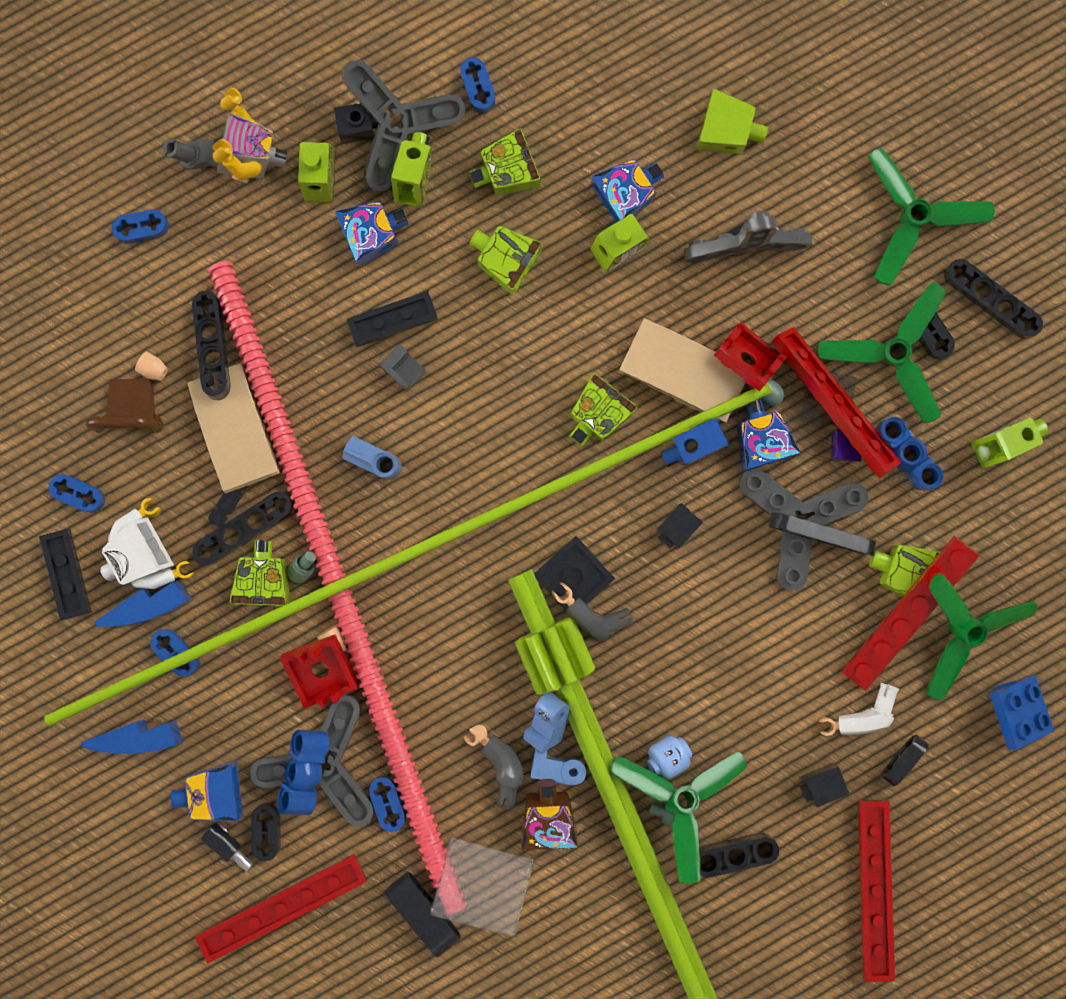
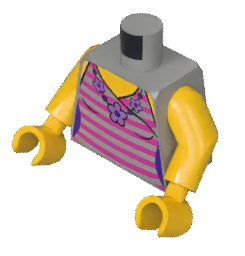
M230 88L224 92L225 97L221 99V106L225 110L232 111L228 113L223 138L212 145L213 150H215L213 159L218 163L216 172L234 175L239 180L249 178L261 179L264 177L267 164L284 168L287 151L271 147L273 137L271 129L258 124L250 117L242 105L239 106L242 102V96L236 88Z

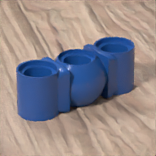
M890 417L880 422L875 430L902 462L897 468L907 472L905 475L910 478L912 485L920 491L939 487L943 482L944 474L941 467L934 464L932 457L927 458L925 444L920 439L911 436L913 433L907 429L905 422L901 418ZM887 424L893 425L896 429L897 434L894 439L889 438L885 433ZM905 447L911 448L914 452L912 462L907 461L903 456ZM924 469L932 474V482L929 485L925 484L921 478Z
M296 730L292 734L289 755L293 758L286 763L284 770L286 782H282V788L277 796V808L280 814L311 815L313 813L318 793L314 787L321 780L322 767L320 763H325V756L330 745L329 736L326 732Z

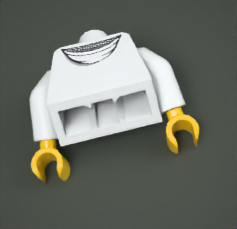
M152 498L144 499L141 503V509L138 511L134 509L114 522L108 537L109 542L102 550L108 562L101 567V574L106 580L112 581L117 578L121 585L131 583L135 588L155 589L175 581L174 578L181 577L187 579L193 576L194 572L186 576L180 572L181 566L190 563L187 561L180 562L174 570L170 569L174 564L148 517L158 516L161 512L160 507L155 508L151 512L147 511V506L154 502Z

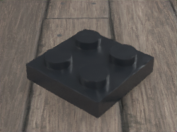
M577 536L534 573L536 579L551 595L553 590L558 597L563 596L566 593V589L560 583H564L571 589L574 600L580 597L586 604L593 600L615 579ZM558 602L564 610L568 607L566 603Z

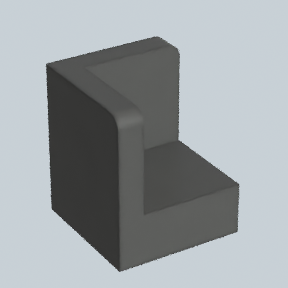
M400 344L379 364L406 392L426 373L425 369Z

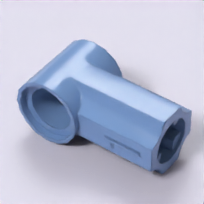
M352 436L343 450L342 459L383 479H394L401 473L402 465L398 457L357 437ZM391 458L393 468L388 473H382L380 469L381 462L384 459Z

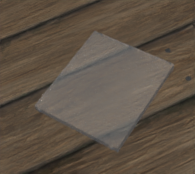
M451 838L448 843L449 846L430 915L515 937L534 860Z

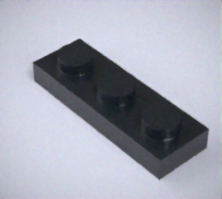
M428 291L347 318L357 348L438 320Z
M71 529L39 536L60 621L92 613Z

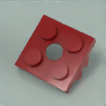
M741 321L715 352L714 356L724 366L730 368L743 378L748 385L753 386L760 392L787 357L782 353L779 354L777 350L746 327L747 325ZM741 355H749L754 360L753 365L744 362Z
M336 634L281 654L280 660L304 708L315 704L323 708L328 701L331 700L334 704L343 694L358 689L359 683ZM317 662L325 663L329 668V672L324 677H318L312 672V666Z

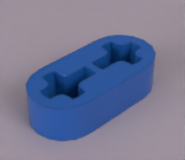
M475 57L468 58L462 63L460 68L465 90L472 108L476 112L487 113L495 105L493 86L483 61ZM470 67L479 70V81L474 82L472 75L468 74ZM482 88L484 96H490L487 98L486 104H482L481 101H475L478 99L477 89Z
M157 210L122 215L117 217L112 224L113 235L125 244L163 237L169 229L167 218ZM152 218H156L161 222L157 225V230H153L150 226L143 227V225L151 224ZM126 223L131 227H138L129 230L128 236L120 232V230L125 228L124 224Z
M56 475L49 483V492L55 499L79 510L93 513L99 511L104 506L105 497L100 489L72 476ZM67 481L66 485L74 489L73 494L67 492L61 494V489L58 488L59 483ZM94 492L93 498L96 499V503L86 506L87 501L80 498L81 493L91 495Z
M159 630L151 637V648L162 661L190 649V646L173 630ZM161 636H170L169 645L174 649L173 652L167 647L160 648L162 643ZM197 658L190 661V670L177 667L172 671L182 677L192 675L198 670L200 660Z
M379 776L370 785V798L381 827L386 831L395 832L404 825L406 812L400 800V794L397 792L396 783L388 776ZM379 782H382L384 786L389 785L391 788L387 792L389 800L385 802L382 793L377 794L375 792L379 787ZM389 805L394 814L399 813L400 815L396 821L397 825H393L391 821L386 822L385 820L389 814L387 809Z

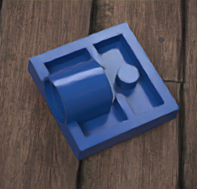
M1036 675L1026 676L1017 681L998 685L993 688V692L989 693L1008 750H1018L1055 731Z

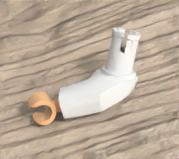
M881 683L874 708L871 707L860 713L840 715L839 721L823 717L818 722L829 721L831 729L829 731H820V733L830 736L836 730H840L841 735L871 733L889 727L895 719L891 711L899 688Z

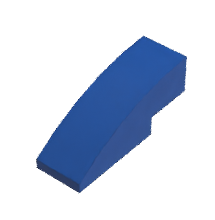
M173 581L156 594L151 589L143 588L94 623L97 627H116L144 623L177 611L192 602L193 599L181 581Z
M144 719L81 743L83 748L98 752L139 754L178 745L183 742L176 720L148 730Z

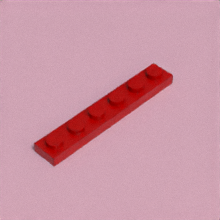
M794 327L778 334L771 341L779 354L782 353L787 357L785 360L795 371L797 377L803 381L813 394L815 400L822 405L832 421L841 429L850 444L867 462L868 467L874 471L879 479L902 463Z
M954 535L842 669V674L866 691L938 606L936 599L929 589L933 577L940 573L954 587L980 555Z
M858 800L863 980L865 982H895L890 801Z
M355 854L206 929L197 934L195 940L208 964L366 883L367 878Z

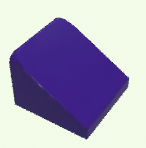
M841 430L833 431L831 460L861 462V455L850 444Z

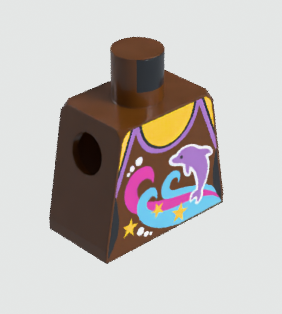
M553 779L540 780L538 783L539 793H529L526 797L521 830V850L578 848L577 829L569 794L567 792H557L556 781Z

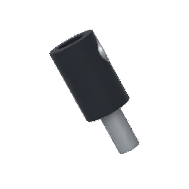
M216 822L202 836L201 840L224 861L228 862L230 859H233L246 872L253 865L239 851L242 845L223 826Z

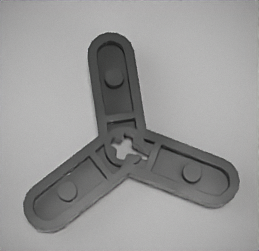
M350 61L342 69L341 75L344 84L378 123L363 176L365 184L372 190L384 191L391 186V176L401 142L406 140L408 133L455 124L465 114L464 102L456 95H441L401 104L364 61ZM386 108L393 115L400 114L402 116L399 120L401 123L400 127H390L389 124L392 120L389 114L384 111Z
M756 212L750 215L751 219L744 223L738 235L733 236L731 233H725L715 236V240L706 242V240L689 242V247L684 249V256L686 262H702L749 250H802L813 245L810 232H805L804 228L783 231L781 227L776 226V219L774 216H769V212Z
M759 469L747 470L739 479L740 491L770 516L772 512L796 517V511L800 515L813 512L814 516L807 518L806 521L825 525L860 511L866 506L869 498L864 486L858 483H850L802 502ZM782 531L777 581L783 589L789 591L798 590L807 581L812 540Z
M342 695L336 703H332L321 729L322 732H326L329 736V750L331 753L328 756L327 763L331 765V769L326 768L322 772L319 785L351 825L364 826L374 815L373 803L341 762L360 716L361 706L359 701L352 695ZM289 754L257 760L250 769L252 782L260 788L281 786L282 782H286L284 778L286 763L293 757Z

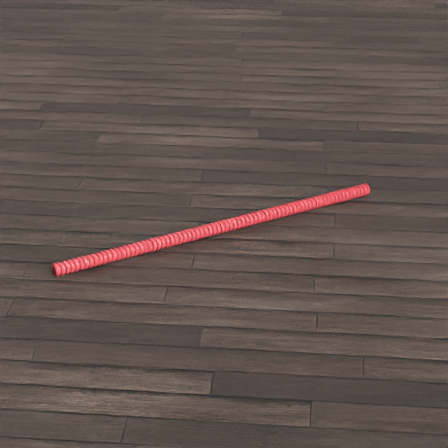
M230 261L215 263L210 266L208 273L213 275L211 281L216 284L214 286L215 291L219 292L217 298L222 300L220 306L225 308L223 314L228 317L226 319L227 324L231 325L229 331L234 333L232 339L237 341L235 347L240 350L238 355L240 358H243L241 361L242 365L246 366L244 372L249 375L247 380L249 383H252L251 390L255 391L253 396L254 399L258 400L257 407L261 408L259 413L265 418L263 419V424L268 426L266 432L270 433L269 440L274 443L272 449L277 451L275 457L280 459L278 465L283 468L281 471L282 475L286 476L284 482L289 484L288 492H292L290 498L295 500L293 506L299 511L296 515L301 517L299 523L305 528L303 534L308 536L306 542L311 544L309 550L313 551L316 556L317 563L315 567L320 569L319 577H323L321 583L327 586L347 575L341 570L344 567L343 564H339L341 558L336 556L335 552L338 550L332 545L334 539L329 537L331 531L326 529L328 523L324 522L323 518H325V515L320 512L322 506L317 504L319 498L314 496L316 490L311 487L312 480L308 479L309 471H305L306 463H302L304 457L298 452L300 451V446L295 444L297 438L293 437L294 430L289 427L291 422L286 419L288 413L283 411L285 405L280 403L282 397L277 394L279 392L278 387L274 386L276 380L271 378L273 372L268 370L270 364L265 362L267 356L265 353H262L264 350L263 346L259 345L261 339L256 336L258 331L256 328H253L254 321L250 320L252 315L251 312L247 311L249 308L248 304L244 303L245 296L241 295L243 290L238 286L240 283L239 279L235 278L236 271L232 270L233 263ZM346 589L329 597L327 600L332 602L331 611L335 610L336 615H334V619H338L337 627L342 629L340 635L345 638L343 644L348 646L346 652L351 654L350 662H354L353 671L356 670L358 673L355 677L360 679L359 688L363 687L364 692H362V696L367 698L365 704L370 706L368 712L373 715L372 722L376 723L374 729L379 731L378 740L382 739L381 748H385L384 756L388 757L389 761L387 764L392 767L390 773L395 775L393 781L398 783L397 792H401L400 800L405 802L403 808L408 811L406 817L411 819L409 822L410 827H414L413 835H417L416 844L421 846L419 852L424 855L422 861L427 863L425 869L430 871L428 877L433 879L432 888L437 890L434 894L436 897H439L438 904L443 907L441 913L450 915L462 910L467 903L465 900H462L463 892L458 890L460 884L455 882L457 879L456 874H452L454 868L453 865H449L451 859L446 857L447 849L442 846L444 840L439 838L441 832L436 830L437 822H433L434 813L429 811L432 807L427 805L428 797L423 794L425 788L420 786L422 780L417 778L418 770H414L415 761L410 759L413 755L408 753L409 745L404 742L406 736H402L403 728L398 726L400 720L395 717L397 712L391 707L394 703L389 701L388 697L391 695L389 692L386 693L387 684H383L384 676H380L379 671H381V668L376 665L378 660L377 658L374 659L372 655L375 651L370 649L372 643L367 641L368 633H364L365 624H361L362 616H358L357 611H359V608L354 605L356 599L351 597L353 591Z

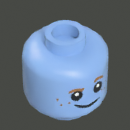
M668 735L649 748L650 759L647 761V765L651 772L657 775L660 774L663 778L670 780L688 769L692 752L681 737L676 738Z

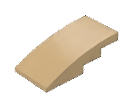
M645 318L619 369L620 373L647 384L648 387L674 398L675 401L699 412H704L739 396L746 384L743 378L730 368L724 366L714 356L715 351ZM732 412L717 419L727 423Z
M242 363L229 367L231 388L228 396L222 400L210 399L202 390L200 378L187 383L208 451L225 494L280 474L269 435L266 432V425L263 424L259 408L256 405L257 401L254 399V394L251 391ZM212 373L214 386L210 388L216 392L218 391V386L222 384L217 380L216 373Z

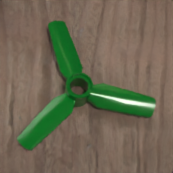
M883 148L874 150L868 156L870 163L895 204L904 209L900 215L901 226L895 230L874 275V279L880 284L891 285L918 240L919 230L925 224L930 223L937 227L988 223L994 219L995 208L993 202L942 201L931 206L924 199H916L914 190ZM911 210L920 212L922 221L913 219Z
M930 283L899 326L897 338L892 339L886 345L876 340L820 341L817 350L819 359L859 363H876L884 360L889 366L896 367V379L924 424L935 421L941 416V412L919 366L909 358L912 354L911 345L922 336L942 302L946 291L940 285ZM892 345H899L903 348L904 357L901 360H895L890 356L889 350Z
M939 573L933 577L929 589L949 621L948 629L955 637L946 645L928 684L926 693L934 699L943 700L967 660L971 647L974 648L983 644L988 636V632L1034 616L1037 611L1036 602L1031 601L987 613L976 619L969 613L967 605L945 576Z
M736 752L695 777L689 786H682L677 789L667 779L620 756L616 757L611 765L610 771L612 774L653 799L665 802L668 812L675 815L671 826L679 882L684 884L699 882L698 824L692 812L698 808L700 800L709 798L746 769L747 765L744 757L740 752ZM679 794L686 798L687 806L685 809L678 804L677 798Z

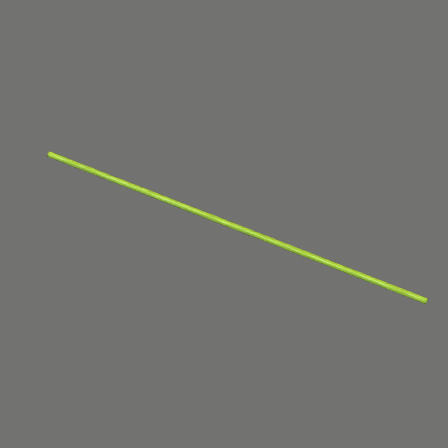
M766 383L760 392L755 388L205 641L45 715V722L48 726H52L663 444L709 420L717 419L772 393L771 387Z

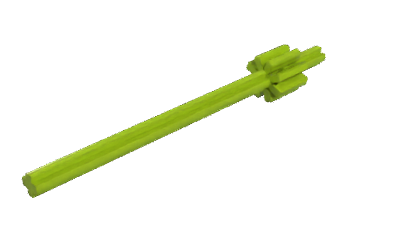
M532 569L508 579L509 584L531 632L519 638L515 642V646L534 690L538 695L556 691L559 699L569 705V723L688 998L718 999L626 785L622 779L610 771L614 758L580 681L581 678L593 673L595 666L578 626L572 617L554 621Z

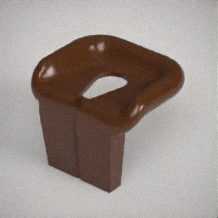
M110 379L106 415L88 418L86 420L87 428L97 433L103 432L105 428H144L155 433L161 432L164 424L162 419L155 414L152 380Z

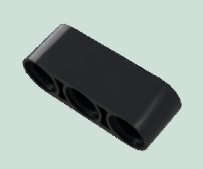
M755 833L700 846V859L704 855H712L714 857V862L710 867H700V875L715 877L773 863L779 856V846L766 833ZM761 842H770L771 849L767 854L760 855L757 853V847ZM734 848L742 849V857L738 861L728 860V854Z
M409 871L384 890L391 904L437 958L461 939V935L454 924L445 914L441 913V908Z

